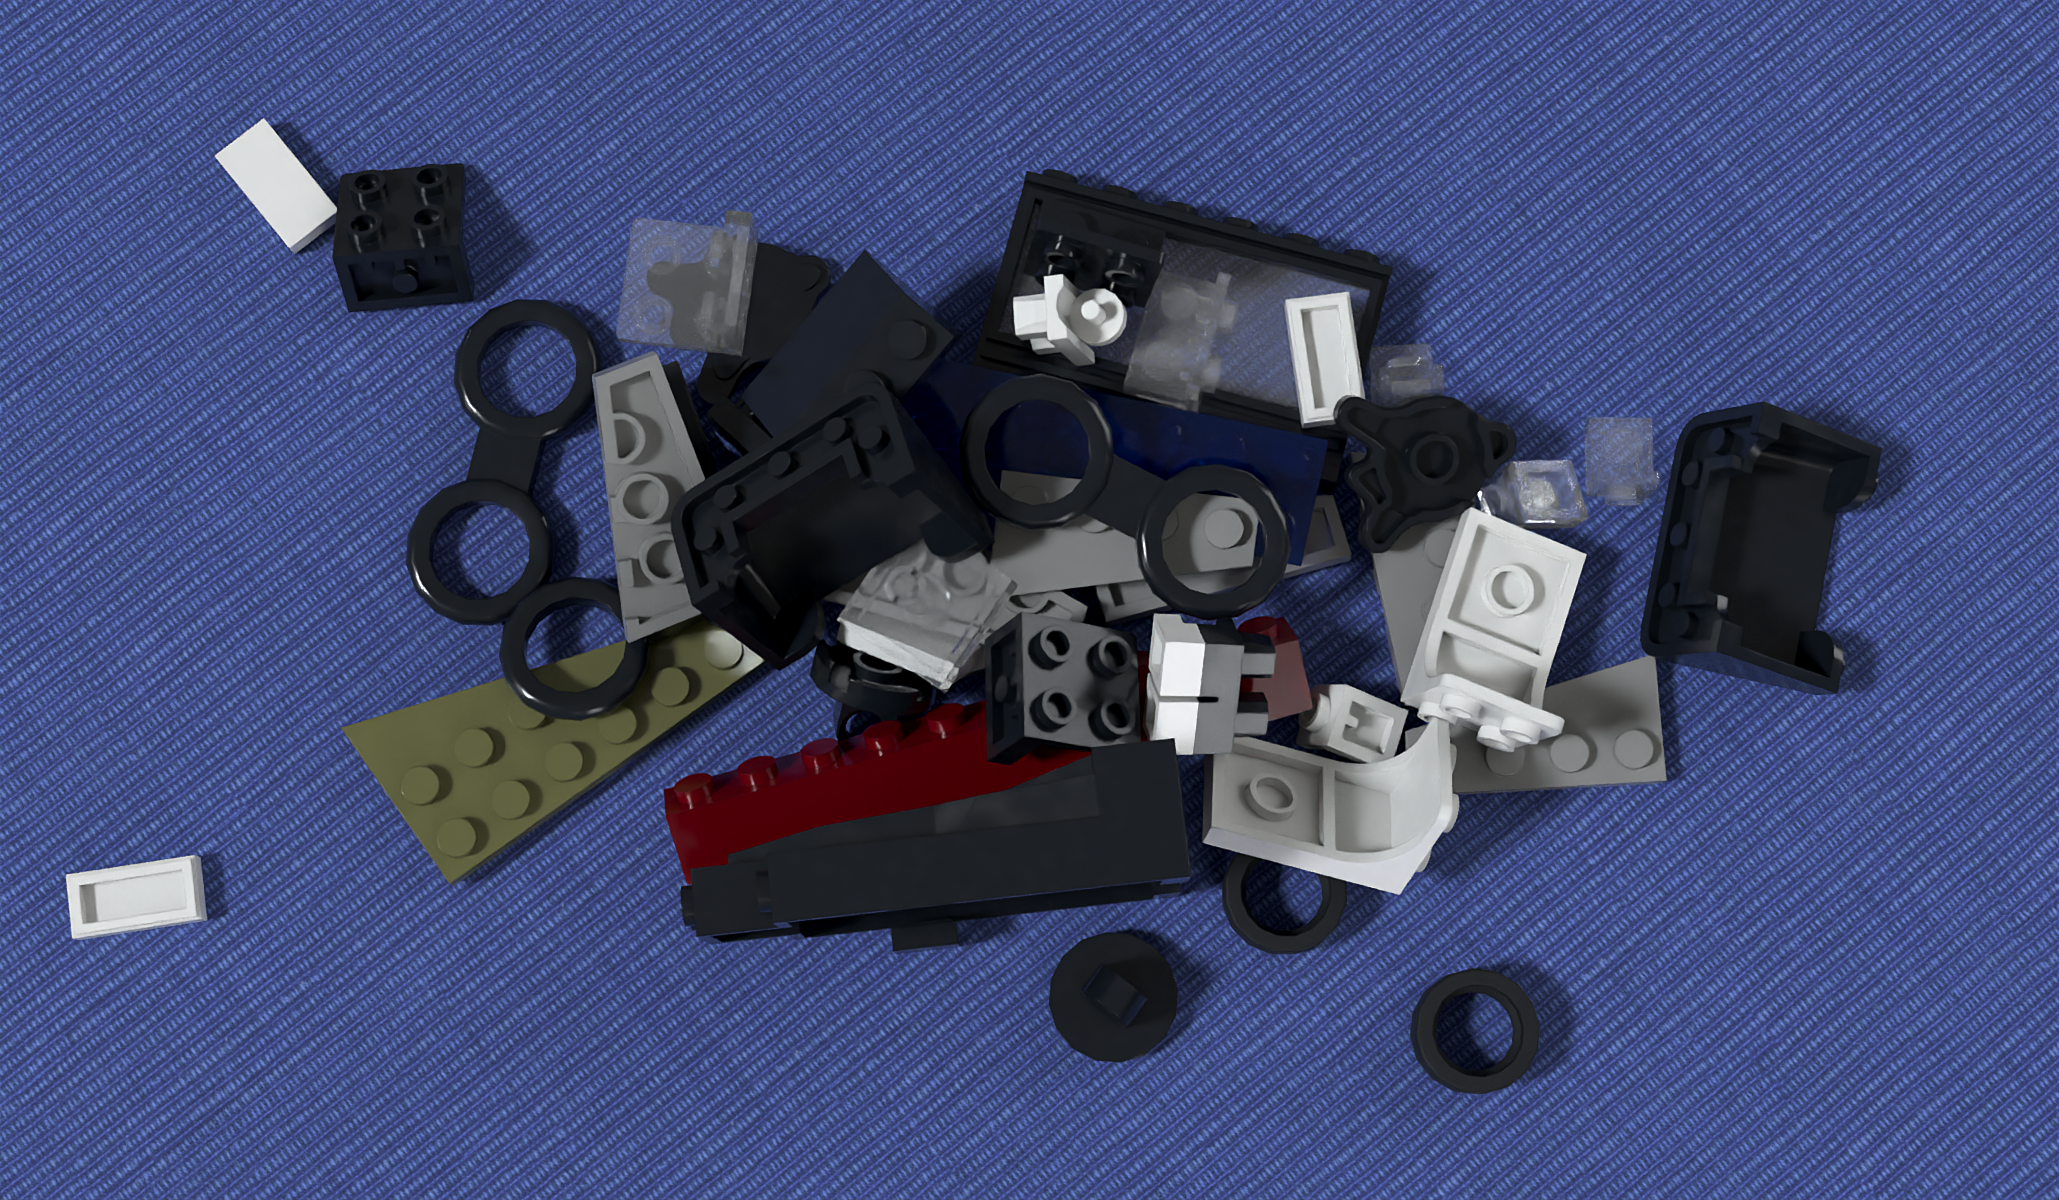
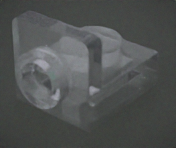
M1429 344L1373 346L1371 348L1368 364L1372 403L1391 405L1412 395L1426 393L1442 394L1444 392L1443 364L1433 365L1432 348Z
M1589 417L1586 420V496L1605 497V504L1609 506H1635L1642 504L1643 497H1649L1661 485L1660 472L1653 469L1652 418Z
M1572 460L1512 461L1497 471L1492 479H1486L1478 492L1482 512L1524 529L1574 528L1589 518Z

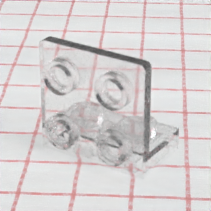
M726 210L724 227L646 218L634 219L631 228L616 330L618 339L626 343L742 356L759 237L753 214L750 212Z

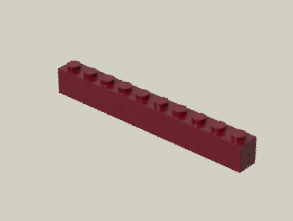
M1260 616L1241 623L1237 629L1238 632L1261 634L1270 637L1276 650L1274 675L1271 678H1241L1239 692H1263L1268 701V721L1313 709L1299 641L1284 616L1276 619L1269 616ZM1137 651L1141 742L1148 741L1142 726L1147 675L1151 673L1148 667L1150 653L1147 651ZM986 700L965 706L959 703H948L931 709L925 717L904 723L893 720L882 721L871 725L861 735L837 741L834 738H822L806 744L801 748L800 752L775 759L767 755L757 756L744 761L735 770L711 776L707 773H697L686 776L676 782L674 787L664 789L665 815L688 885L691 884L690 868L728 864V854L819 826L933 806L1004 791L1089 756L1091 753L1040 745L1012 765L987 762Z

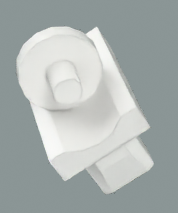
M1063 274L1044 276L1045 293L1013 298L1016 336L1021 340L1030 339L1032 349L1038 355L1061 352L1076 366L1095 364L1094 352L1088 344L1091 346L1110 344L1121 336L1126 327L1127 313L1125 306L1114 293L1106 289L1097 288L1081 293Z

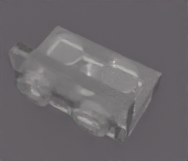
M1161 270L1147 301L1123 385L1124 394L1198 412L1204 391L1215 394L1224 356L1216 355L1214 352L1220 333L1231 336L1240 304V298L1230 296L1231 274L1219 272L1216 283Z

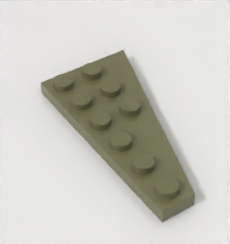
M702 620L652 646L649 670L636 692L610 713L583 721L551 719L525 706L506 684L504 677L341 727V729L449 884L455 886L769 663L725 630ZM626 640L530 669V671L539 682L557 691L580 692L599 686L614 674L624 658Z

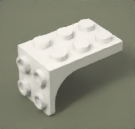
M1470 507L1465 510L1461 515L1400 701L1419 708L1417 716L1428 723L1436 717L1448 721L1449 728H1455L1456 724L1478 732L1476 739L1480 743L1501 751L1513 752L1515 747L1538 744L1540 740L1561 734L1565 720L1542 710L1543 696L1550 668L1587 554Z
M1434 717L1418 741L1405 752L1387 760L1361 764L1340 762L1251 737H1234L1232 753L1205 754L1202 843L1400 895L1414 873L1422 872L1425 869L1433 845L1442 832L1448 833L1453 828L1458 816L1459 797L1452 790V772L1456 763L1457 749L1454 744H1450L1449 722Z

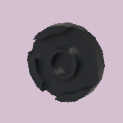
M825 639L820 640L817 644L810 677L817 688L836 700L833 724L838 741L855 736L850 734L845 726L848 720L857 713H874L881 719V722L897 721L898 715L920 713L934 704L939 686L938 681L867 654V652L844 645L839 640H837L836 645L832 646L828 645Z
M1105 932L1081 940L1062 956L1051 978L1049 1008L1056 1030L1073 1050L1094 1061L1122 1063L1146 1055L1166 1037L1176 1017L1178 988L1171 966L1153 945L1132 934Z

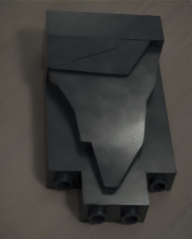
M1175 738L1092 747L1089 756L1004 791L933 806L819 826L728 854V864L690 868L692 885L681 886L680 891L685 927L691 926L692 931H696V937L713 945L785 936L798 940L887 930L894 928L896 924L949 918L958 922L1178 897L1181 893L1180 883L1188 882L1191 877Z

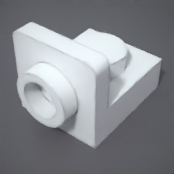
M1347 684L1313 686L1310 693L1313 709L1299 713L1298 722L1300 728L1296 738L1297 745L1307 749H1325L1359 764L1379 762L1395 757L1408 710Z

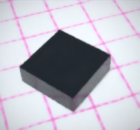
M952 918L896 924L894 928H891L892 947L895 954L960 947L958 926Z

